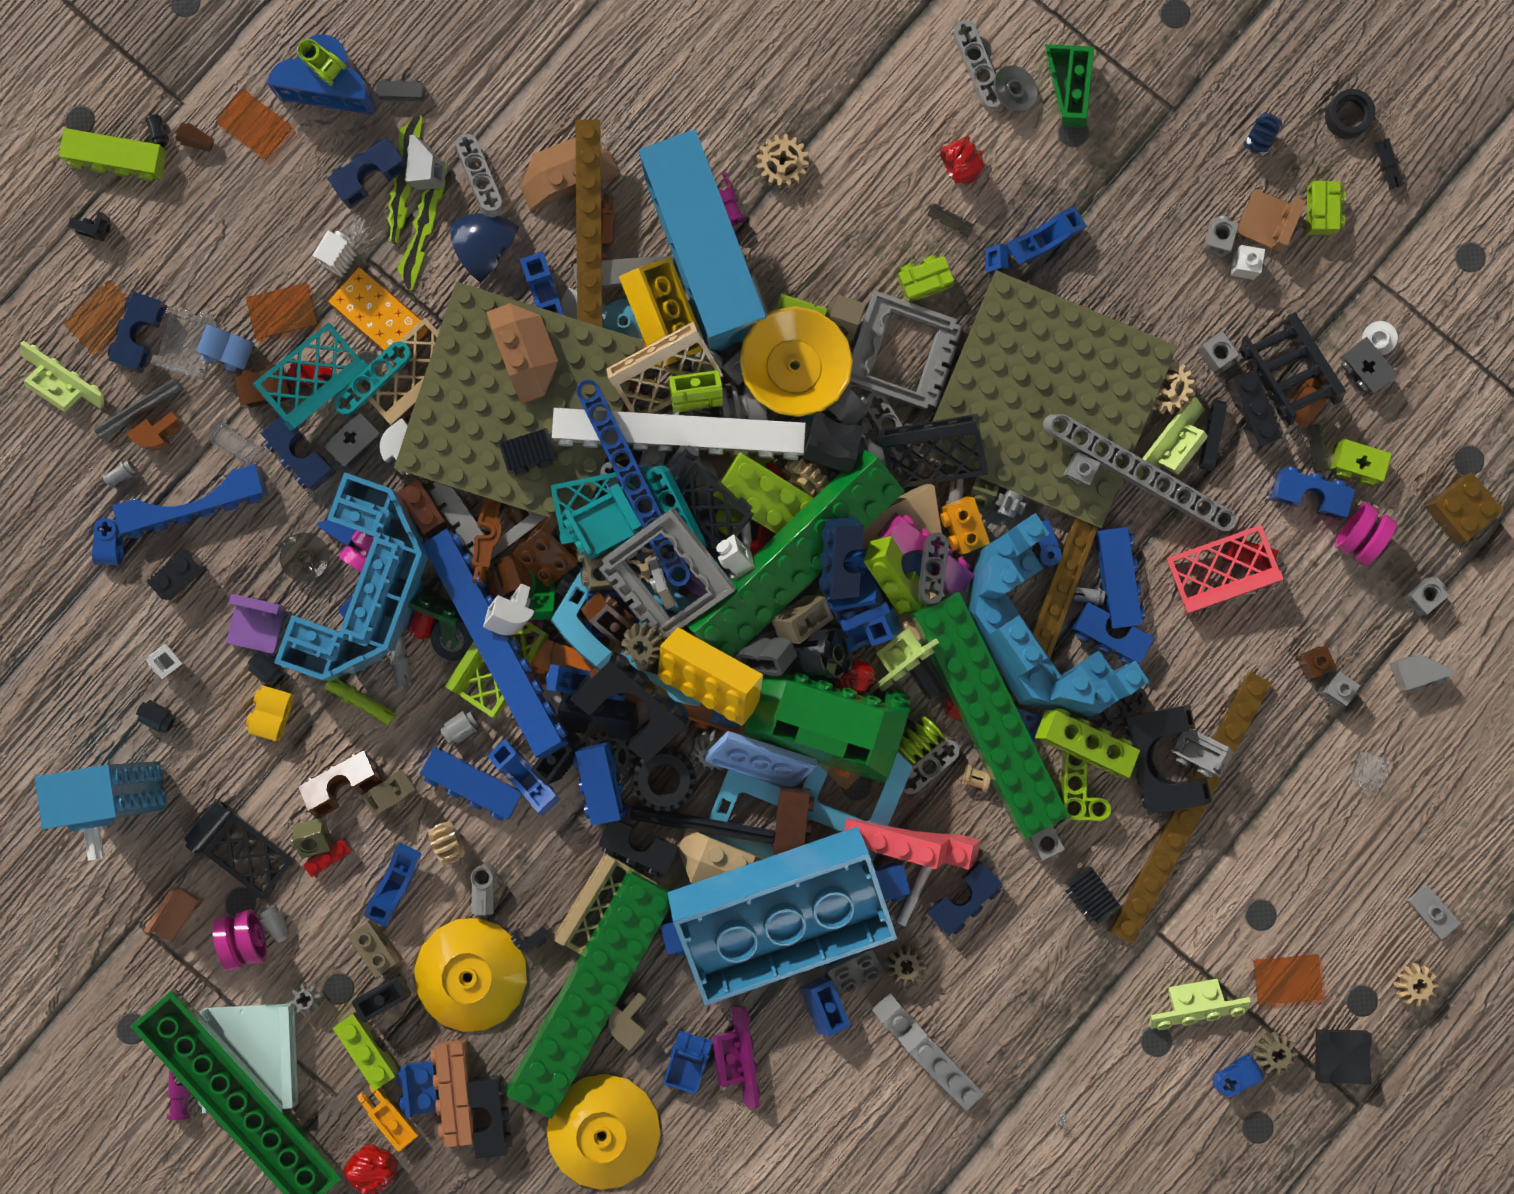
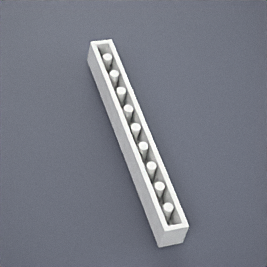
M554 408L552 439L558 441V445L573 446L574 442L583 443V447L598 448V444H601L585 410ZM595 410L594 419L598 422L604 421L607 417V411ZM612 411L628 445L633 446V450L648 451V447H658L660 452H673V448L679 449L680 446L690 445L697 451L708 450L710 455H723V451L733 452V456H737L741 452L747 457L748 453H758L760 458H773V454L783 455V459L798 460V456H803L805 423ZM610 430L606 433L605 441L607 444L613 445L618 441V433L616 431Z

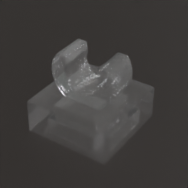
M351 215L342 233L351 242L356 241L359 244H366L367 241L360 237V233L363 230L367 233H372L373 230L369 226L364 225L365 219L358 215Z

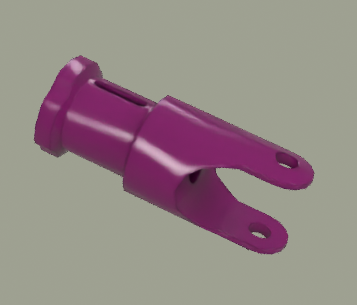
M723 171V179L727 190H718L731 225L734 227L744 222L746 217L744 214H741L737 204V195L726 171Z
M169 1070L168 1098H170V1113L167 1114V1119H190V1114L187 1112L188 1098L191 1097V1093L182 1083H175L173 1073Z

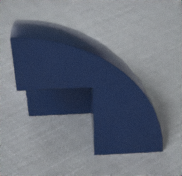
M466 215L451 224L452 245L466 270L481 283L499 264V257L511 246L519 226L500 216Z

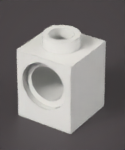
M1240 245L1233 253L1230 276L1254 280L1262 272L1265 249Z

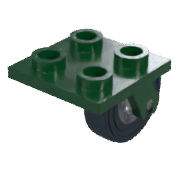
M422 590L409 603L408 607L439 620L432 630L431 644L440 657L451 661L463 659L473 643V639L453 601L440 597L435 591Z

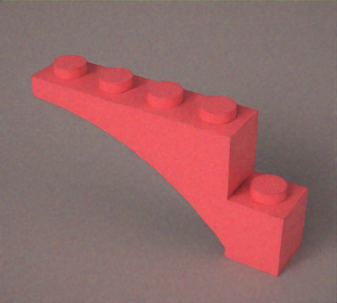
M852 818L846 819L844 831L858 826L869 851L934 869L946 863L969 870L976 864L980 839L961 834L921 832Z

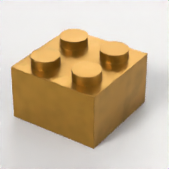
M1472 472L1459 477L1425 506L1455 544L1467 542L1504 511Z

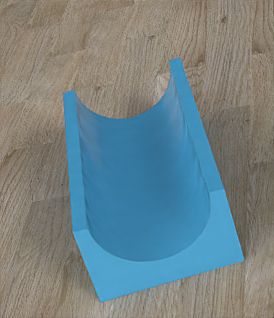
M696 129L638 149L644 179L709 350L720 354L742 346L743 339L753 324L766 319V315Z
M858 826L668 892L673 923L705 1006L897 939L869 852Z

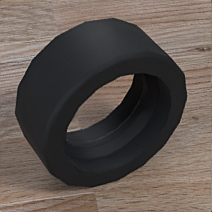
M1359 89L1341 91L1329 102L1325 110V122L1328 129L1334 135L1346 139L1360 136L1371 126L1375 118L1373 100L1367 93ZM1343 101H1352L1358 104L1364 114L1362 123L1356 127H1348L1342 124L1336 114L1338 105Z

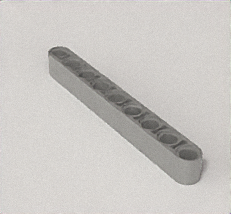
M1051 414L1044 419L1043 429L1050 437L1076 452L1100 462V465L1205 526L1219 531H1229L1235 526L1236 516L1230 509L1064 414ZM1057 419L1061 422V429L1058 432L1054 429V422ZM1078 431L1082 435V440L1079 444L1075 441V434ZM1100 443L1103 450L1098 456L1096 446ZM1119 455L1123 458L1121 467H1118L1116 464ZM1140 467L1143 469L1141 479L1137 476V470ZM1160 479L1163 480L1164 484L1161 490L1157 487ZM1180 491H1182L1184 494L1183 500L1181 502H1179L1178 500V494ZM1202 502L1204 505V509L1200 514L1198 511V506ZM1222 514L1224 520L1223 523L1219 525L1218 518Z

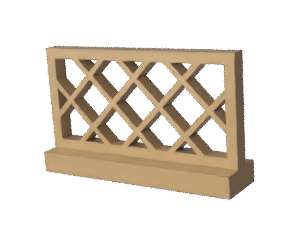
M426 318L399 340L407 345H414L413 358L409 361L413 362L412 376L399 375V372L391 378L395 379L394 392H381L380 389L374 394L377 395L376 401L373 397L368 400L391 426L401 418L404 420L413 412L424 376H416L417 362L429 363L430 359H417V346H431L432 355L436 343L435 336L438 337L439 334ZM427 326L432 332L431 342H418V332ZM397 348L395 349L396 358L400 357V349ZM387 356L385 359L387 361H394L396 358H393L391 360L389 356ZM379 364L375 371L378 369V374L376 375L379 377L385 376V374H382L383 364ZM399 379H412V389L407 393L398 392ZM361 381L357 388L362 394H365L369 391L363 388L361 384L364 381ZM381 395L394 396V404L387 411L380 406Z
M694 321L606 369L609 381L615 386L629 411L637 413L634 404L636 399L649 401L647 409L639 413L653 414L672 404L670 394L665 399L655 398L658 387L670 389L669 384L660 382L663 371L676 374L675 376L693 374L692 372L682 370L685 359L698 362L694 373H699L703 363L712 365L714 370H719L720 377L723 376ZM699 342L702 347L700 356L688 355V348ZM671 356L681 358L678 369L665 366L666 360ZM649 368L658 369L656 381L643 378L645 370ZM627 380L637 382L634 393L623 390L620 384ZM641 383L654 386L651 397L638 394Z
M604 853L555 933V942L562 946H567L580 955L582 954L587 944L577 946L570 941L575 933L586 931L588 941L590 940L588 930L596 928L598 923L587 926L585 917L588 912L599 909L600 917L602 918V908L608 907L610 902L600 905L598 897L600 892L612 888L614 896L616 893L614 887L620 886L622 882L613 883L611 874L616 866L624 869L626 874L630 869L656 884L657 882L615 857ZM608 879H610L611 884L605 885ZM595 900H596V901H597V906H593V907H592V905L594 904V902H595ZM584 922L585 927L579 928L581 923Z

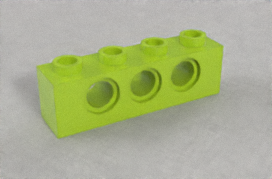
M1064 709L1045 710L1035 736L1036 739L1116 777L1130 778L1140 752L1139 749L1132 747L1133 743L1124 738L1115 739L1111 737L1112 733L1103 728L1094 729L1090 727L1091 722L1082 718L1069 717L1070 712ZM1067 726L1070 730V734L1068 737H1066L1065 735V729ZM1088 736H1089L1090 741H1091L1089 747H1088L1087 744H1086V740H1087V737H1088ZM1108 747L1111 748L1110 756L1107 754Z

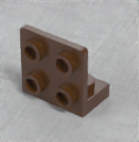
M554 514L527 534L512 553L547 587L556 582L578 563V560L553 537L557 532L554 528L558 524L557 517Z

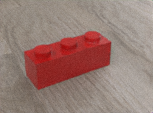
M343 838L330 846V851L318 854L303 864V866L312 878L354 850L346 838Z

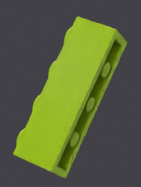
M64 128L59 157L71 168L81 169L82 166H85L98 173H105L106 170L114 171L115 175L121 177H129V174L137 175L139 179L145 181H153V178L162 180L167 151L159 144Z

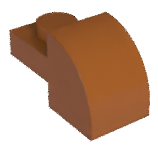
M1311 378L1305 381L1292 402L1321 389L1317 379ZM1323 398L1296 411L1295 422L1305 428L1314 419L1327 399Z
M171 411L156 424L145 419L129 431L127 435L134 443L144 448L163 450L171 446L166 437H171L178 433L181 429L180 426L185 422L178 414Z

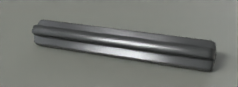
M171 379L95 427V433L100 439H106L183 389L182 385L177 379Z

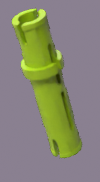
M338 678L328 681L324 687L325 690L342 698V702L356 706L387 726L391 724L397 714L395 711L388 709L358 691L356 686H350Z

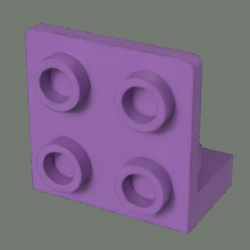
M231 594L229 603L234 604L235 608L226 642L274 654L286 606Z

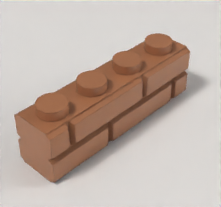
M467 1039L437 1042L434 1045V1049L431 1050L430 1056L431 1063L436 1065L437 1074L433 1075L434 1090H439V1100H436V1113L441 1115L442 1125L438 1126L439 1140H444V1147L474 1144L473 1133L476 1130L474 1108H470L468 1082L471 1079Z

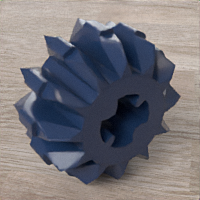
M1263 112L1260 114L1245 141V148L1256 155L1264 156L1267 154L1282 127V120L1271 113Z

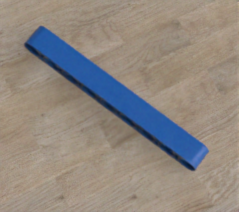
M583 380L577 386V396L644 529L663 514L600 386L592 380ZM586 385H593L596 390L595 395L590 399L584 398L582 390ZM600 407L605 408L607 411L606 419L601 422L596 421L593 416L594 411ZM610 430L618 433V441L613 445H609L605 441V435ZM621 453H626L630 458V463L624 468L619 467L616 463V458ZM631 476H637L641 480V486L638 490L633 491L629 489L627 481ZM642 499H649L652 502V510L649 513H642L639 510L638 505ZM661 534L649 541L670 583L675 586L686 584L691 575L686 561L680 558L676 551L675 555L670 559L664 558L661 555L662 546L666 544L673 546L667 537ZM681 567L686 571V578L683 581L674 580L672 577L674 568Z

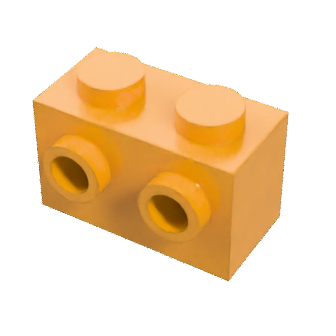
M964 497L940 507L942 511L940 518L943 526L949 530L950 537H948V541L953 551L956 550V553L966 554L990 544L974 497Z

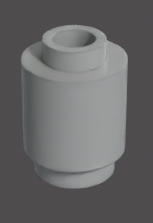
M463 710L444 723V727L440 730L450 745L459 744L478 730L476 725L479 722L471 711L467 713Z

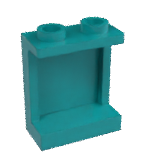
M618 483L609 487L610 493L572 513H570L569 509L564 512L566 520L563 523L568 533L575 534L578 539L575 545L580 555L586 554L589 561L620 546L642 530L641 523Z

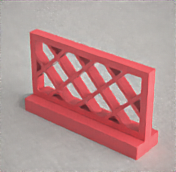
M1262 525L1167 558L1186 615L1281 582L1284 579L1281 571L1278 569ZM1258 532L1261 539L1258 550L1244 544L1247 536ZM1244 537L1242 542L1236 541V539ZM1232 542L1239 545L1234 558L1220 552L1224 543ZM1220 545L1218 551L1212 549L1213 547ZM1262 546L1264 547L1266 553L1260 551ZM1242 547L1256 553L1250 565L1236 560ZM1207 550L1216 554L1210 567L1197 561L1200 552ZM1193 554H1196L1194 559L1188 557ZM1258 555L1268 558L1271 565L1270 569L1261 571L1253 567ZM1218 556L1232 561L1226 574L1213 568ZM1183 558L1192 562L1187 575L1176 570L1174 561ZM1235 563L1248 569L1244 578L1238 580L1229 576ZM1195 564L1208 570L1203 582L1189 577ZM1251 570L1256 572V574L1249 576ZM1211 571L1225 577L1221 586L1214 588L1205 584ZM1179 576L1185 578L1183 583H1181ZM1227 579H1230V580L1234 581V582L1225 584V582H1226ZM1187 580L1201 585L1197 595L1187 598L1184 591ZM1203 587L1210 589L1208 591L1201 593Z

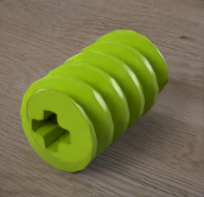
M926 717L921 718L924 726L918 723L914 724L916 732L910 729L906 730L908 739L902 736L898 751L913 764L916 763L915 754L921 758L924 757L923 748L929 752L932 751L930 742L938 746L939 741L937 737L940 736L945 739L938 727Z

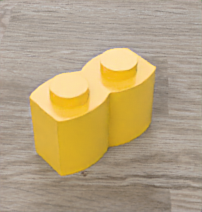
M264 685L261 690L258 689L253 699V703L256 704L255 710L248 715L246 720L247 733L280 742L295 694Z

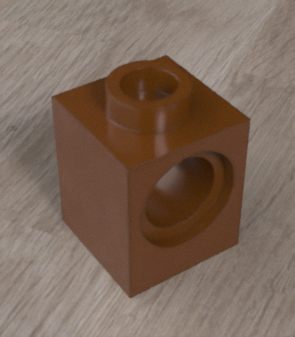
M1326 645L1317 646L1296 656L1306 679L1316 678L1337 668Z

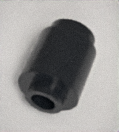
M257 652L248 661L250 665L248 671L266 686L269 685L274 688L286 675L282 670L283 667L275 664V660L266 652L261 654Z
M149 700L147 703L142 702L136 712L138 722L157 732L163 731L167 733L176 720V716L172 714L171 710L152 700Z

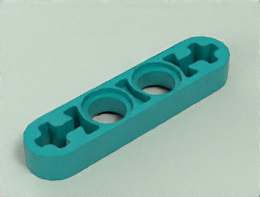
M400 341L392 343L336 396L334 400L335 409L342 415L349 416L354 414L410 361L412 353L409 346ZM399 348L402 350L405 348L403 352L405 357L402 359L397 357L393 361L397 365L393 368L392 364L385 358L389 356L392 360L396 356L395 349ZM379 364H386L389 369L387 375L383 377L377 376L375 372L376 367ZM364 380L369 381L371 385L369 392L365 394L359 393L358 384ZM351 390H353V392L361 398L359 401H357L356 398H353L349 403L351 405L350 409H341V407L343 406L341 402L342 399H346L348 401L353 397V395L349 393Z
M662 465L651 468L646 474V481L662 514L673 508L665 500L667 494L673 495L675 498L674 509L686 520L688 527L706 548L705 539L670 470ZM658 474H661L662 479L657 482L656 477ZM668 486L669 489L661 491L662 488Z

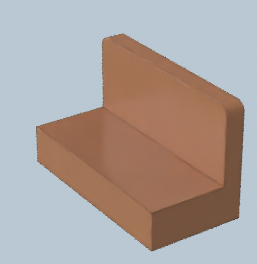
M180 886L170 889L147 924L144 932L147 934L154 932L168 942H173L200 899Z

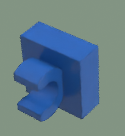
M998 244L985 249L986 273L994 274L996 270L1001 272L1013 268V264H1008V256H1011L1012 252L1008 250L1006 244Z

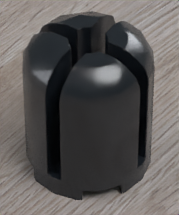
M839 628L819 629L802 643H793L797 656L786 670L792 674L796 672L803 673L810 680L840 679L844 673H849L853 662V653H849L848 644L845 639L849 638L844 630Z

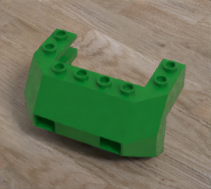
M787 670L780 676H770L762 673L760 699L755 711L747 720L743 736L817 759V762L882 783L888 780L909 715L911 696L901 689H887L885 702L882 703L877 697L867 696L866 698L857 695L856 691L849 688H843V690L835 688L833 684L824 680H819L818 682L810 680L803 673L796 672L792 674Z

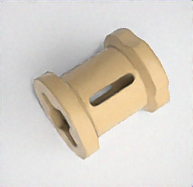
M967 764L962 779V786L971 785L981 788L983 792H986L991 779L987 771L974 769L972 765ZM972 776L981 778L982 780L972 778Z

